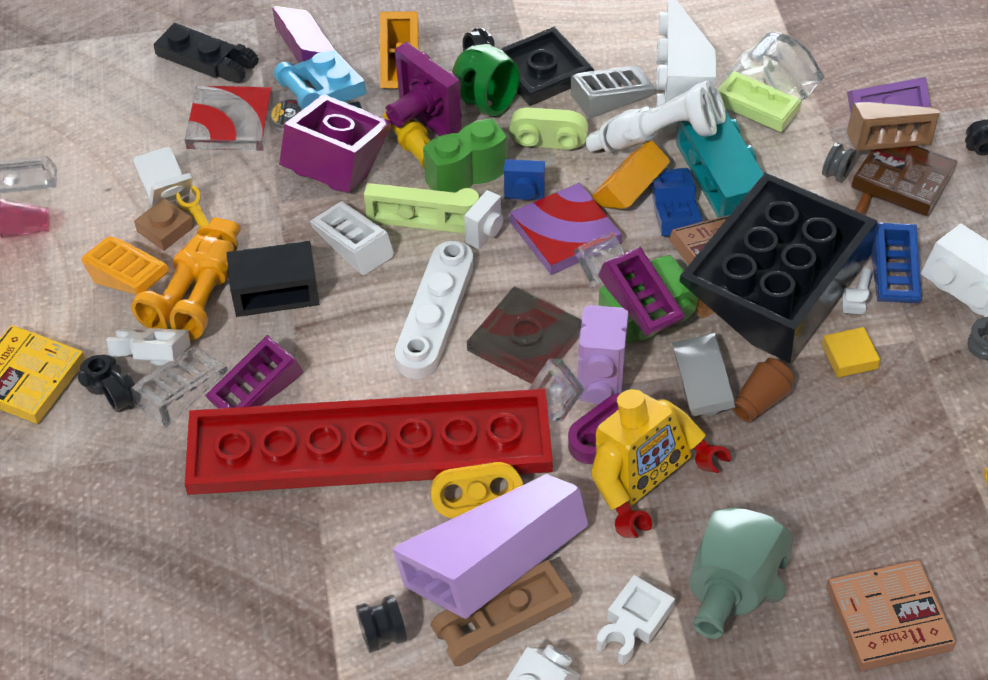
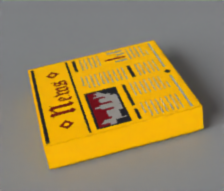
M10 325L0 338V410L38 425L80 370V365L86 360L83 351Z

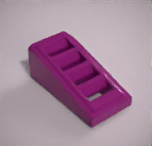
M641 246L603 263L598 274L599 278L622 308L628 311V315L647 337L684 320V313ZM630 273L635 276V278L628 281L624 278V276ZM639 285L645 288L638 293H634L632 290ZM652 296L655 302L643 307L640 301ZM661 308L666 312V315L653 321L648 315Z
M266 335L205 397L218 409L235 408L225 398L231 392L241 400L236 407L262 406L293 383L304 371L293 356L269 335ZM272 362L277 365L273 371L267 367ZM258 372L265 376L261 382L253 377ZM244 382L253 388L249 394H246L239 387Z

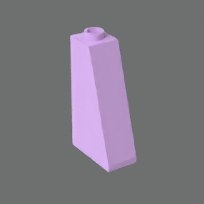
M546 474L400 543L392 550L405 588L466 619L589 526L584 509V498L579 487Z

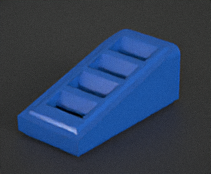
M877 223L871 253L877 301L920 303L922 298L917 224ZM885 246H902V250H885ZM886 258L904 259V263L886 262ZM887 271L906 272L907 277L887 276ZM887 284L908 285V290H888Z

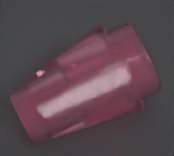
M0 198V239L40 233L41 231L49 232V207Z

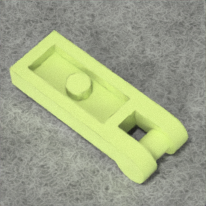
M367 183L364 192L366 218L373 223L464 234V215L479 199L477 191L470 188H464L453 193Z

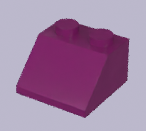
M323 94L284 124L279 165L293 170L297 175L310 177L327 184L333 190L350 193L367 178L391 129L392 121Z

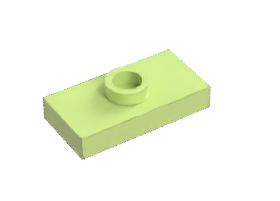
M735 71L718 88L724 108L779 132L785 129L799 112L801 106L800 99Z

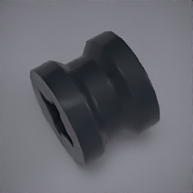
M394 595L384 597L382 602L377 605L370 606L363 603L356 606L359 625L369 653L378 651L381 645L392 641L397 645L407 642L403 618Z

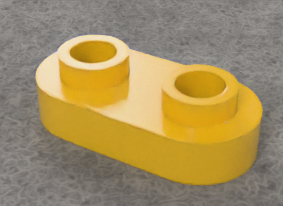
M503 462L448 469L439 473L432 481L430 498L437 512L445 517L455 518L523 486V482L518 472L511 465ZM498 477L504 478L506 480V487L502 491L494 492L490 489L493 479ZM452 484L461 487V493L455 499H449L444 495L445 489Z

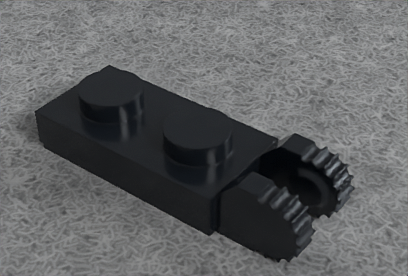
M175 22L153 44L155 54L158 57L216 79L220 77L227 81H233V83H240L246 77L243 67L253 69L259 62L258 55L249 47H245V45H234Z

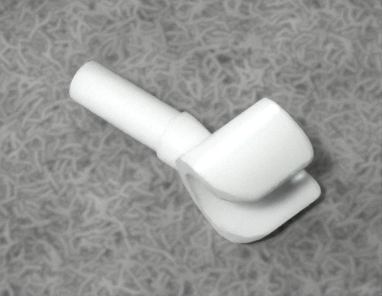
M864 268L862 270L856 289L844 288L842 299L843 313L865 314L866 301L869 297L868 285L872 276L871 269Z

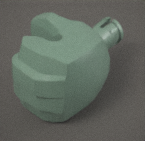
M740 508L713 511L698 547L689 580L691 591L702 603L697 616L693 620V627L700 635L711 639L720 638L724 633V627L729 615L749 614L762 602L776 603L780 602L783 598L786 587L778 577V569H786L792 551L793 535L791 531L777 523L775 517Z

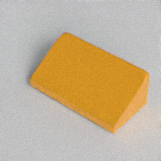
M652 140L647 141L631 152L591 197L599 207L626 209L633 204L663 171L670 160Z

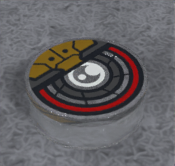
M288 99L280 101L271 109V123L277 133L283 135L284 124L302 111L297 100Z

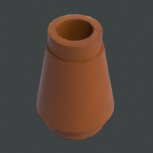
M767 358L765 362H758L734 401L735 408H732L734 413L743 421L751 423L756 417H759L791 393V385L795 381L792 372L786 365L774 358Z

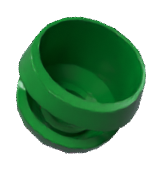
M489 44L475 45L464 50L457 57L452 73L460 81V98L467 104H476L478 110L483 115L499 116L504 113L514 100L518 90L520 78L517 64L503 50ZM488 100L493 102L492 106H489Z

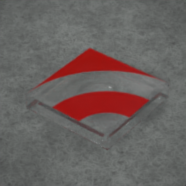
M196 86L184 139L186 149L264 151L273 101L272 87Z

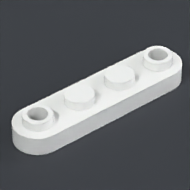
M447 241L439 244L432 252L395 348L396 367L407 378H426L433 374L439 365L473 272V252L465 243Z

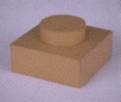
M165 198L134 220L137 232L163 251L194 228L192 217Z

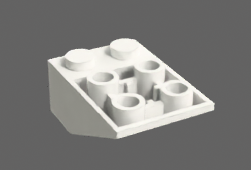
M668 0L667 12H660L659 35L665 36V38H659L657 42V64L664 65L657 67L656 90H663V94L657 93L656 107L690 90L698 83L709 80L715 85L716 50L677 0ZM678 122L663 127V133H677Z

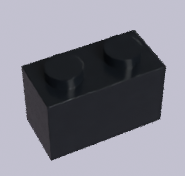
M310 241L227 252L230 291L236 317L320 305Z

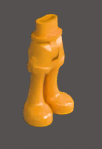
M214 217L208 225L201 226L196 235L174 256L173 267L175 271L165 291L161 295L153 291H143L134 297L130 306L134 317L146 328L170 329L171 327V329L189 330L190 340L198 339L208 325V316L204 311L207 300L214 287L224 283L229 276L227 252L236 251L238 247L237 236L241 231L239 224L234 221ZM196 283L189 299L182 300L190 285Z

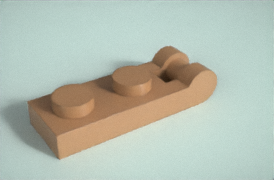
M546 560L533 567L468 618L464 619L449 610H445L433 618L430 626L438 639L446 641L449 646L446 652L454 666H463L471 662L478 653L571 607L573 596L550 561ZM472 622L476 630L464 635L461 630L462 626Z

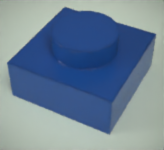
M505 159L504 199L540 200L544 198L545 161Z

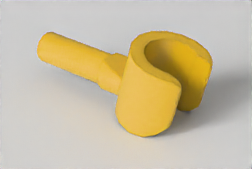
M190 186L192 193L196 196V199L191 203L182 201L180 194L177 192L176 200L179 208L185 212H190L199 227L208 225L209 222L200 206L201 194L196 186Z

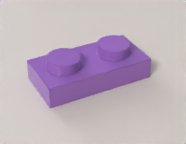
M926 77L847 91L850 115L853 103L862 102L930 107Z

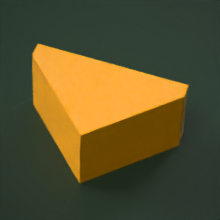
M418 11L380 12V88H398L395 49L408 42L421 52Z

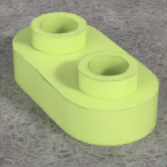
M529 107L518 109L512 114L509 126L510 137L520 145L566 150L581 147L586 142L588 122L583 115L575 111Z

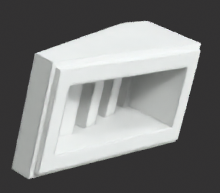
M343 201L310 221L312 228L351 267L362 275L370 273L394 255L388 233ZM347 220V221H345L344 223H342V224H340L339 226H337L336 228H333V227H335L336 225H338L339 223H341L342 221Z

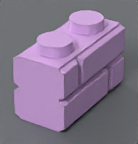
M594 305L583 307L579 338L577 398L581 401L599 405L611 395L622 393L628 311L624 308Z

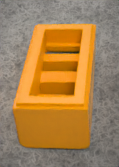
M111 236L102 240L83 255L81 259L95 284L135 295L148 290L170 271L166 263L123 240Z

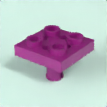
M408 42L395 49L399 99L385 107L388 119L392 121L394 126L400 128L415 117L438 136L459 133L462 130V113L460 102L461 86L458 78L451 71H446L431 60L425 52H420Z

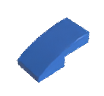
M689 168L664 169L653 180L650 187L661 236H670L673 229L702 222V216L695 200L696 185Z

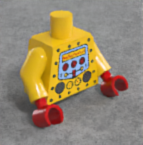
M630 389L618 396L617 404L619 410L603 421L596 430V456L591 476L610 510L616 509L618 513L615 519L616 532L625 538H638L634 525L641 531H650L652 529V519L647 512L632 510L630 507L690 459L691 449L694 448L696 451L695 462L698 468L713 473H719L718 469L712 464L713 454L721 461L726 462L731 461V454L725 447L707 444L704 440L706 434L679 407L665 399L657 401L639 390Z

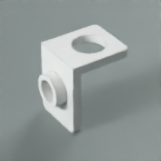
M164 147L134 157L133 163L152 207L163 198L168 201L175 200L177 192L180 194V197L190 195L192 177L190 173L182 175L170 147Z

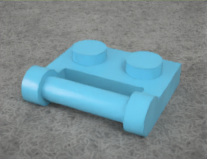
M335 50L317 53L312 59L292 65L290 62H281L274 69V77L277 82L290 89L297 97V103L302 110L323 94L342 102L367 94L364 80ZM308 80L315 89L308 88L304 81Z

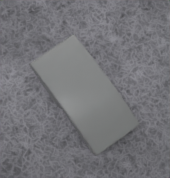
M715 333L672 342L691 417L715 415L722 410L735 408L732 390Z

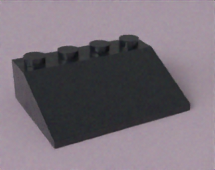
M765 172L683 271L679 282L751 345L791 363L842 295L844 288L848 287L871 256L877 220Z

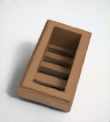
M871 102L853 103L847 134L857 151L931 145L940 112L937 108ZM920 122L918 131H913L914 124ZM899 124H902L901 130H898Z

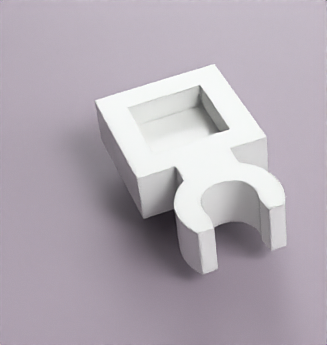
M148 328L145 332H136L131 329H119L116 331V337H108L106 339L108 355L118 357L132 354L133 359L150 360V363L153 365L171 364L190 347L189 330Z
M633 575L608 609L607 620L612 622V624L604 626L599 631L596 650L602 652L609 642H620L623 647L618 653V663L626 664L633 656L635 638L637 637L649 644L674 609L675 598Z

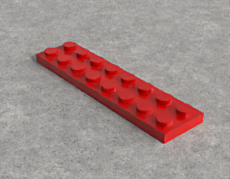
M546 389L189 410L185 469L187 495L434 480L439 473L448 469L494 462L507 463L518 474L553 472V458Z

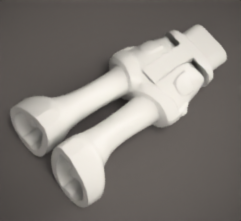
M707 80L698 83L690 90L675 96L655 108L646 106L636 110L630 109L611 118L600 127V130L592 132L586 137V146L590 152L603 148L607 153L615 152L617 149H627L651 140L658 133V130L679 121H689L697 134L702 137L715 135L717 131L716 125L722 124L726 120L723 100L718 89L711 81Z

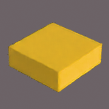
M864 327L823 335L821 345L837 378L878 369L880 358Z

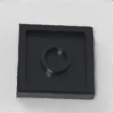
M555 26L500 48L517 64L520 78L517 93L529 106L571 89V76L594 71V68Z

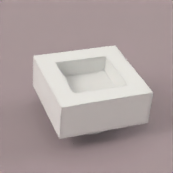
M486 190L464 215L465 243L480 249L490 237L493 238L498 234L503 224L501 196Z

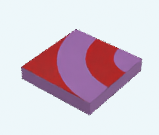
M580 182L510 212V223L550 275L620 245L622 242L621 232Z

